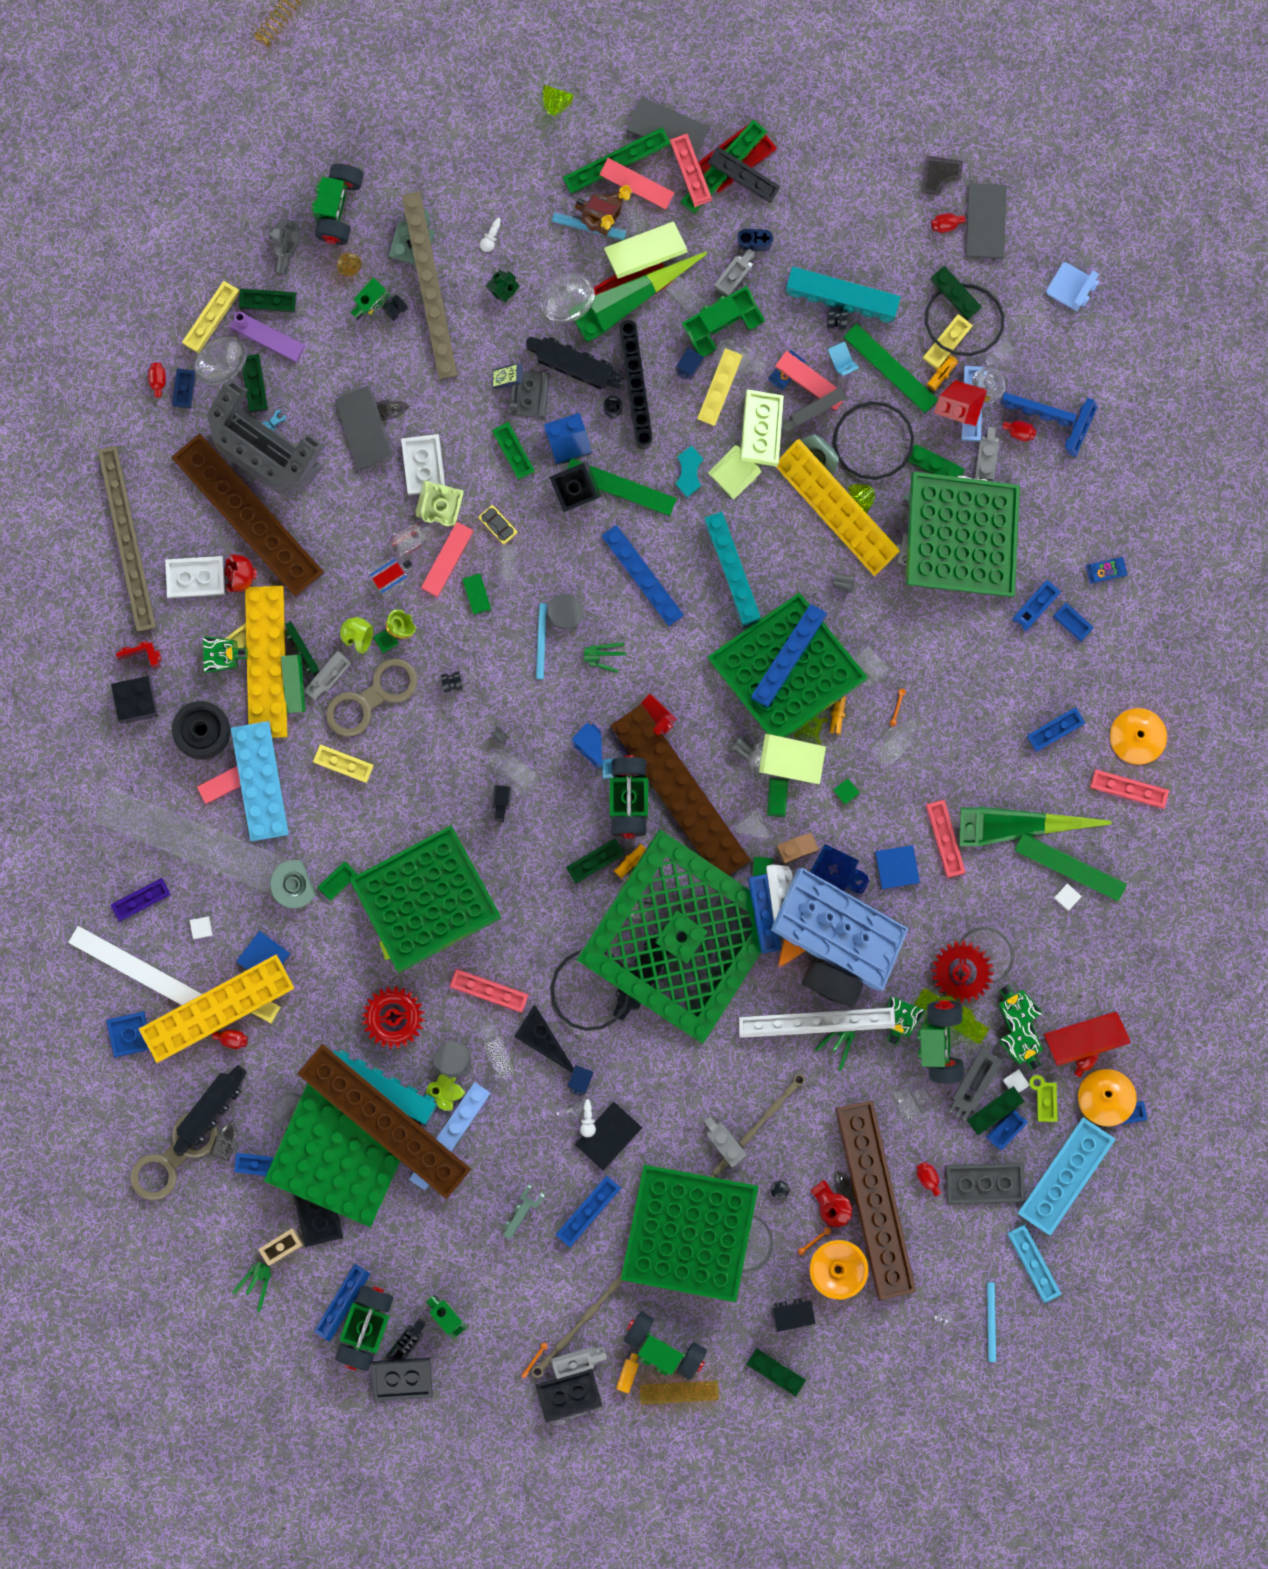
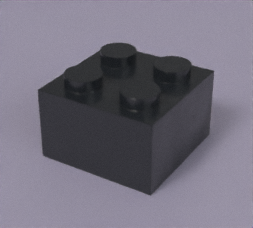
M587 461L549 477L563 512L601 497Z
M149 676L111 684L117 718L120 724L159 716L152 681Z
M801 1297L793 1299L794 1303L787 1304V1301L774 1303L775 1307L771 1308L775 1331L780 1332L816 1324L811 1300Z

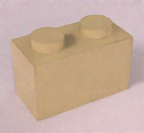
M292 1228L258 1250L267 1265L271 1266L301 1248L304 1244L295 1229Z

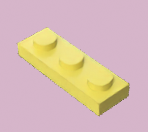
M958 314L937 340L943 346L954 350L973 325ZM934 343L923 359L937 369L941 367L951 353L941 349Z
M321 744L313 760V763L366 784L374 767L373 764Z

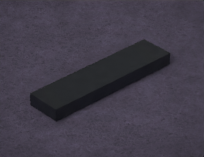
M716 147L707 163L769 203L773 201L780 188L778 184L719 147Z

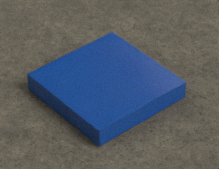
M913 845L875 851L881 889L920 883Z
M259 931L236 962L248 970L277 954L283 965L290 956V953Z
M145 1011L106 1020L114 1058L149 1050L139 1031V1028L147 1025Z

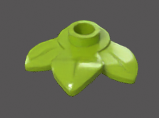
M443 1074L438 1077L437 1081L431 1082L427 1086L426 1094L435 1098L440 1109L452 1111V1101L463 1097L465 1091L454 1083L456 1077L448 1078V1076ZM435 1087L439 1088L440 1090L439 1094L434 1095L432 1093V1090Z

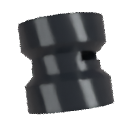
M394 295L391 298V302L385 303L382 309L395 321L399 314L405 312L408 307L398 295Z
M828 309L827 328L839 327L840 329H846L847 310L836 312L835 310Z
M610 395L604 400L603 409L605 415L610 418H616L621 414L622 401L618 396Z
M460 671L454 672L451 676L447 673L441 674L444 693L450 692L451 688L457 691L463 690Z

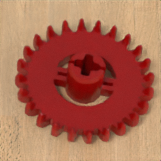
M963 940L960 946L957 941H954V947L948 943L946 945L948 950L940 949L943 955H935L939 961L932 962L933 965L937 966L931 969V972L937 973V975L932 977V980H938L935 987H942L939 991L940 994L945 991L947 992L946 999L952 995V1001H956L959 998L962 1004L965 998L968 1003H971L973 996L977 1001L979 999L978 993L984 996L985 991L983 989H990L987 983H993V979L989 976L995 973L989 969L994 965L987 963L991 957H984L986 950L979 952L980 945L973 948V942L966 946V942ZM958 958L959 964L953 969L952 975L959 984L952 980L949 973L951 963ZM967 959L973 962L977 971L976 979L969 985H966V980L972 975V968L967 963ZM960 969L966 973L964 976L958 972Z
M387 986L385 993L382 989H379V996L373 993L374 1000L367 999L370 1006H363L368 1012L362 1014L363 1017L367 1018L362 1024L368 1025L364 1032L371 1031L368 1038L376 1037L374 1044L382 1041V1048L388 1043L390 1050L393 1044L396 1045L397 1049H400V1043H403L405 1047L408 1046L407 1040L414 1043L412 1036H420L416 1030H423L424 1028L419 1023L425 1022V1019L420 1017L425 1011L418 1010L423 1004H416L418 997L411 999L412 991L405 994V988H402L398 992L397 986L394 987L393 991ZM389 1004H399L406 1010V1012L400 1013L397 1009H389L384 1016H379L381 1010ZM392 1013H394L396 1016H399V1018L396 1019L395 1023H393L391 1020H388V1018L392 1016ZM403 1019H407L406 1025L396 1032H389L381 1026V1023H387L391 1027H397L402 1023Z

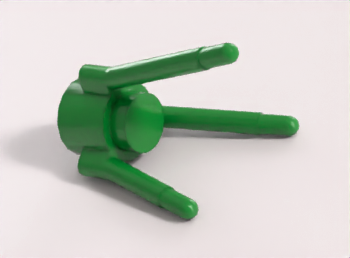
M620 642L585 647L584 662H589V666H596L617 673V669L597 663L596 661H600V656H626V652H606L599 649L624 646L625 644Z
M855 1031L831 1032L815 1050L819 1051L836 1033L839 1039L832 1049L833 1052L837 1050L843 1040L847 1041L848 1039L838 1068L839 1071H842L851 1043L856 1036L854 1034Z
M257 1261L232 1293L236 1294L251 1275L254 1278L245 1293L246 1295H249L257 1280L263 1281L264 1279L257 1312H260L267 1285L272 1275L269 1273L271 1268Z

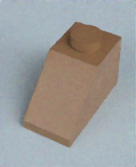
M812 833L793 838L776 847L783 865L819 851Z

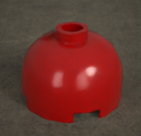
M229 554V558H226L224 576H227L229 584H225L227 591L243 592L256 579V568H253L252 562L247 557Z

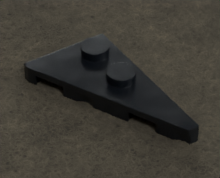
M534 1005L514 1037L572 1073L574 1068L538 1008Z

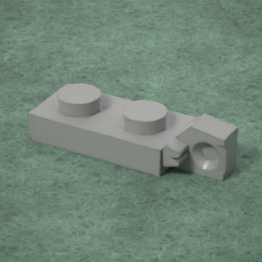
M748 249L744 256L740 254L738 257L736 256L714 284V288L726 297L731 295L753 266L751 260L754 258L755 253Z
M988 427L987 436H982L975 472V477L994 481L999 448V439L995 438L996 428Z
M337 651L304 692L315 700L320 693L327 692L350 666L351 662L342 653Z
M711 1117L704 1121L710 1129L707 1132L710 1140L732 1168L748 1157L721 1122L716 1125Z
M592 1347L552 1358L551 1362L556 1379L593 1369L599 1361L606 1360L607 1355L604 1347Z

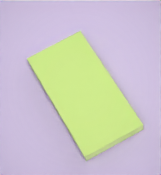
M674 221L604 248L618 279L687 253L685 243Z
M746 390L740 461L778 466L783 395Z
M765 734L759 772L820 784L826 747Z

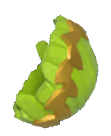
M403 610L391 611L385 622L388 633L394 638L399 639L413 636L416 626L412 622V615L405 614Z

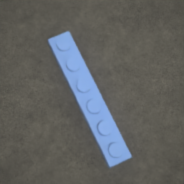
M474 1082L436 1139L452 1152L491 1093ZM413 1173L409 1179L423 1190H426L429 1186L416 1173Z

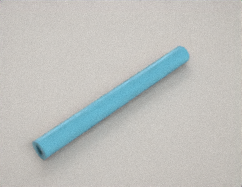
M544 603L539 604L536 679L542 680L544 679L547 604Z
M987 1282L988 1362H996L995 1282Z

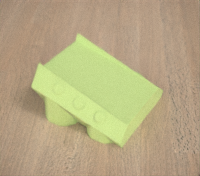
M737 445L708 472L733 500L750 483H753L761 473L760 468L755 463L740 461L741 449Z
M424 481L417 508L415 509L416 517H420L429 523L435 521L445 526H455L464 493L463 490Z

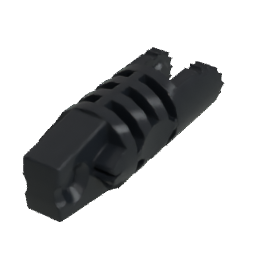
M418 1318L413 1326L409 1324L385 1357L390 1360L399 1349L403 1353L398 1359H406L423 1336L421 1331L425 1327V1322Z

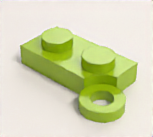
M1032 1076L1029 1080V1085L1037 1093V1122H1058L1057 1082L1045 1083L1042 1076ZM1035 1079L1040 1080V1086L1034 1085L1033 1082Z

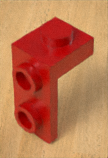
M144 641L138 643L137 647H124L119 649L118 653H115L117 659L121 660L147 652L151 667L153 669L161 667L159 663L162 661L160 651L155 649L152 642Z
M648 694L641 704L656 724L653 731L657 735L669 733L674 727L673 724L677 718L652 694Z

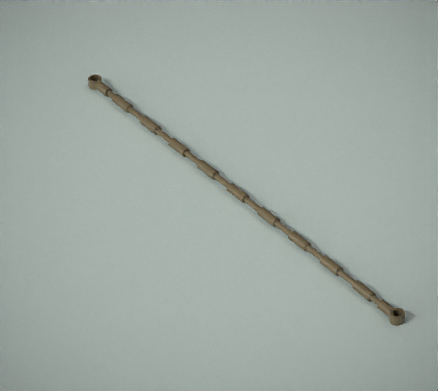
M802 1074L794 1076L792 1083L784 1090V1094L775 1100L760 1121L738 1142L741 1148L745 1147L755 1136L756 1131L762 1124L773 1116L781 1107L782 1102L787 1097H790L798 1086L804 1084L805 1077ZM798 1076L803 1079V1082L800 1084L795 1080ZM725 1158L715 1167L709 1177L715 1178L719 1176L729 1165ZM621 1273L611 1283L608 1290L596 1304L594 1303L581 1317L582 1319L570 1333H567L559 1341L552 1353L547 1355L538 1366L532 1369V1375L535 1378H540L543 1375L544 1370L551 1363V1359L566 1347L574 1338L573 1335L585 1322L587 1323L600 1309L599 1306L624 1282L621 1281ZM540 1368L541 1374L539 1376L535 1375L534 1369Z

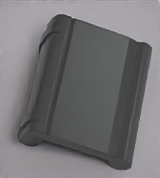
M522 372V383L512 385L509 404L510 415L545 418L549 373Z

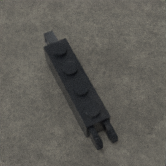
M531 336L526 339V348L536 354L539 364L600 390L604 389L606 385L620 389L623 384L624 377L615 372L613 366H610L611 363L606 360H596L593 358V355L587 352L580 353L576 351L575 347L568 344L566 346L559 344V341L552 337H544L543 340Z
M657 937L650 938L651 949L660 947L654 943ZM661 950L652 952L654 962L663 960ZM648 953L639 955L641 965L650 963ZM664 964L655 965L657 975ZM651 967L642 968L644 978L652 977ZM638 970L629 971L639 978ZM646 981L645 983L652 986L654 981ZM620 989L615 994L618 997L616 1000L618 1003L613 1013L614 1017L623 1008L627 995ZM630 997L626 1010L618 1019L623 1021L631 1010H638L641 1003Z
M237 1065L228 1074L220 1073L176 1129L178 1141L173 1147L176 1156L181 1157L190 1147L194 1150L196 1146L200 1147L208 1130L212 1131L218 1124L216 1120L219 1116H224L230 1108L228 1106L230 1102L237 1100L242 1093L240 1090L241 1083L247 1074L245 1069Z

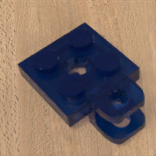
M824 844L810 871L842 891H845L847 887L856 893L863 894L869 884L868 876L856 869L859 860ZM837 865L838 873L830 874L828 868ZM858 880L862 881L861 884H856Z

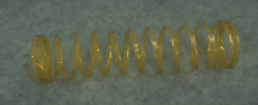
M286 0L278 1L280 6H274L275 12L271 11L270 17L265 18L266 23H261L262 29H257V32L253 34L256 40L266 47H270L271 42L258 31L265 32L273 40H275V37L265 31L262 25H267L277 34H280L277 29L268 23L267 19L273 20L281 28H284L280 22L272 17L271 13L277 14L285 22H288L275 8L279 7L289 16H293L292 13L281 6L280 1L287 3L293 10L297 11V8ZM294 0L297 4L301 5L299 0Z

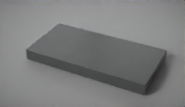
M642 97L626 132L641 138L663 127L669 141L670 139L688 134L697 157L710 127ZM671 145L665 148L674 152Z
M969 183L966 257L1004 259L1007 185Z
M367 385L335 399L358 470L393 457L371 387Z
M1024 1163L945 1165L947 1204L1025 1202Z

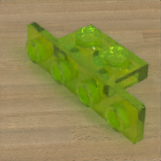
M923 988L914 1004L927 1012V1006L932 1002L956 1000L950 996H946V998L942 996L940 998L928 989ZM963 1006L962 1022L950 1027L975 1043L981 1044L989 1028L975 1019L976 1016L972 1015L973 1011Z

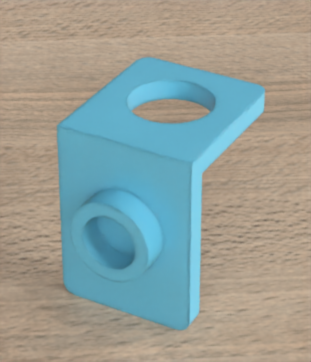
M841 342L828 349L835 370L841 376L859 368L852 361L845 342Z

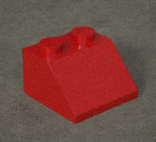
M955 380L939 395L934 414L976 426L987 390Z

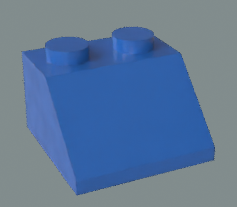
M580 412L544 424V431L556 465L569 461L571 458L574 459L592 453Z
M586 723L571 739L572 745L595 767L601 770V730L594 724Z

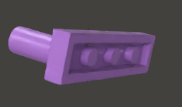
M238 311L230 325L231 330L297 363L305 348V345L245 315L243 312Z

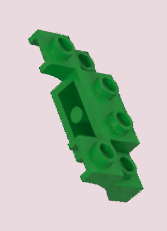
M747 285L727 297L722 296L718 298L715 304L704 306L699 310L698 314L682 322V327L691 340L696 353L705 357L716 351L717 347L711 336L742 319L748 331L765 323V319Z

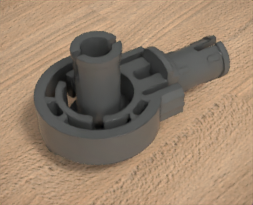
M282 219L276 223L274 228L270 229L269 238L273 241L275 246L274 253L278 256L275 273L287 274L289 258L294 256V250L300 243L301 231L295 221Z

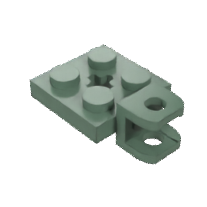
M424 209L428 227L430 223V214L427 209ZM399 220L389 257L415 264L413 249H410L409 244H407L411 239L408 225L405 221ZM428 228L432 246L436 231Z
M528 1184L520 1197L524 1201L523 1204L518 1203L513 1211L515 1217L512 1221L508 1220L502 1229L505 1231L503 1235L508 1239L513 1237L531 1206L537 1209L545 1196V1193L542 1192L536 1202L527 1198L526 1196L532 1187L531 1184Z

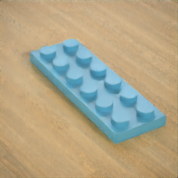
M269 721L232 727L231 732L250 841L289 835Z
M1083 1117L1018 1212V1215L1051 1236L1116 1139Z

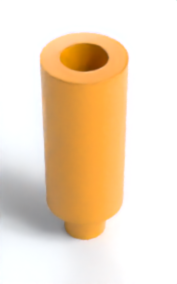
M631 1353L630 1359L625 1360L616 1386L617 1390L625 1393L630 1392L639 1363H637L639 1356L637 1354Z

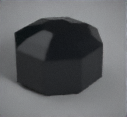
M780 1180L772 1184L770 1191L774 1198L781 1200L788 1196L790 1189L787 1183Z

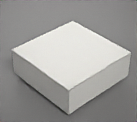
M1066 884L1054 899L1069 911L1082 896L1069 884Z
M209 916L190 920L194 940L213 936Z
M1019 1069L1002 1080L1008 1089L1014 1086L1018 1092L1030 1086Z

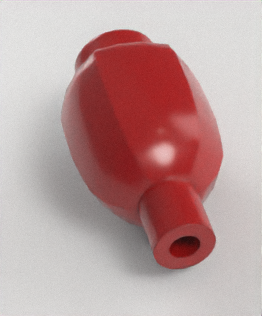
M953 213L940 214L934 220H931V228L938 233L950 232L955 230L958 224L965 223L966 219L964 215L956 216Z
M159 362L150 363V368L148 369V382L151 389L154 390L155 398L162 397V389L166 384L165 368Z
M1004 421L1002 429L1008 430L1012 437L1024 442L1034 441L1037 430L1031 424L1022 421H1014L1012 423Z
M224 1030L221 1033L215 1032L212 1034V1039L219 1040L223 1046L228 1048H246L248 1044V1036H245L241 1031Z
M1099 1053L1076 1060L1077 1069L1074 1074L1081 1078L1084 1071H1088L1094 1066Z
M926 1161L917 1165V1177L924 1188L931 1190L935 1197L940 1195L941 1191L938 1187L940 1179L935 1168L927 1164Z

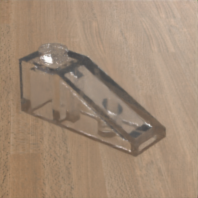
M495 1019L477 1025L476 1027L498 1081L516 1075Z

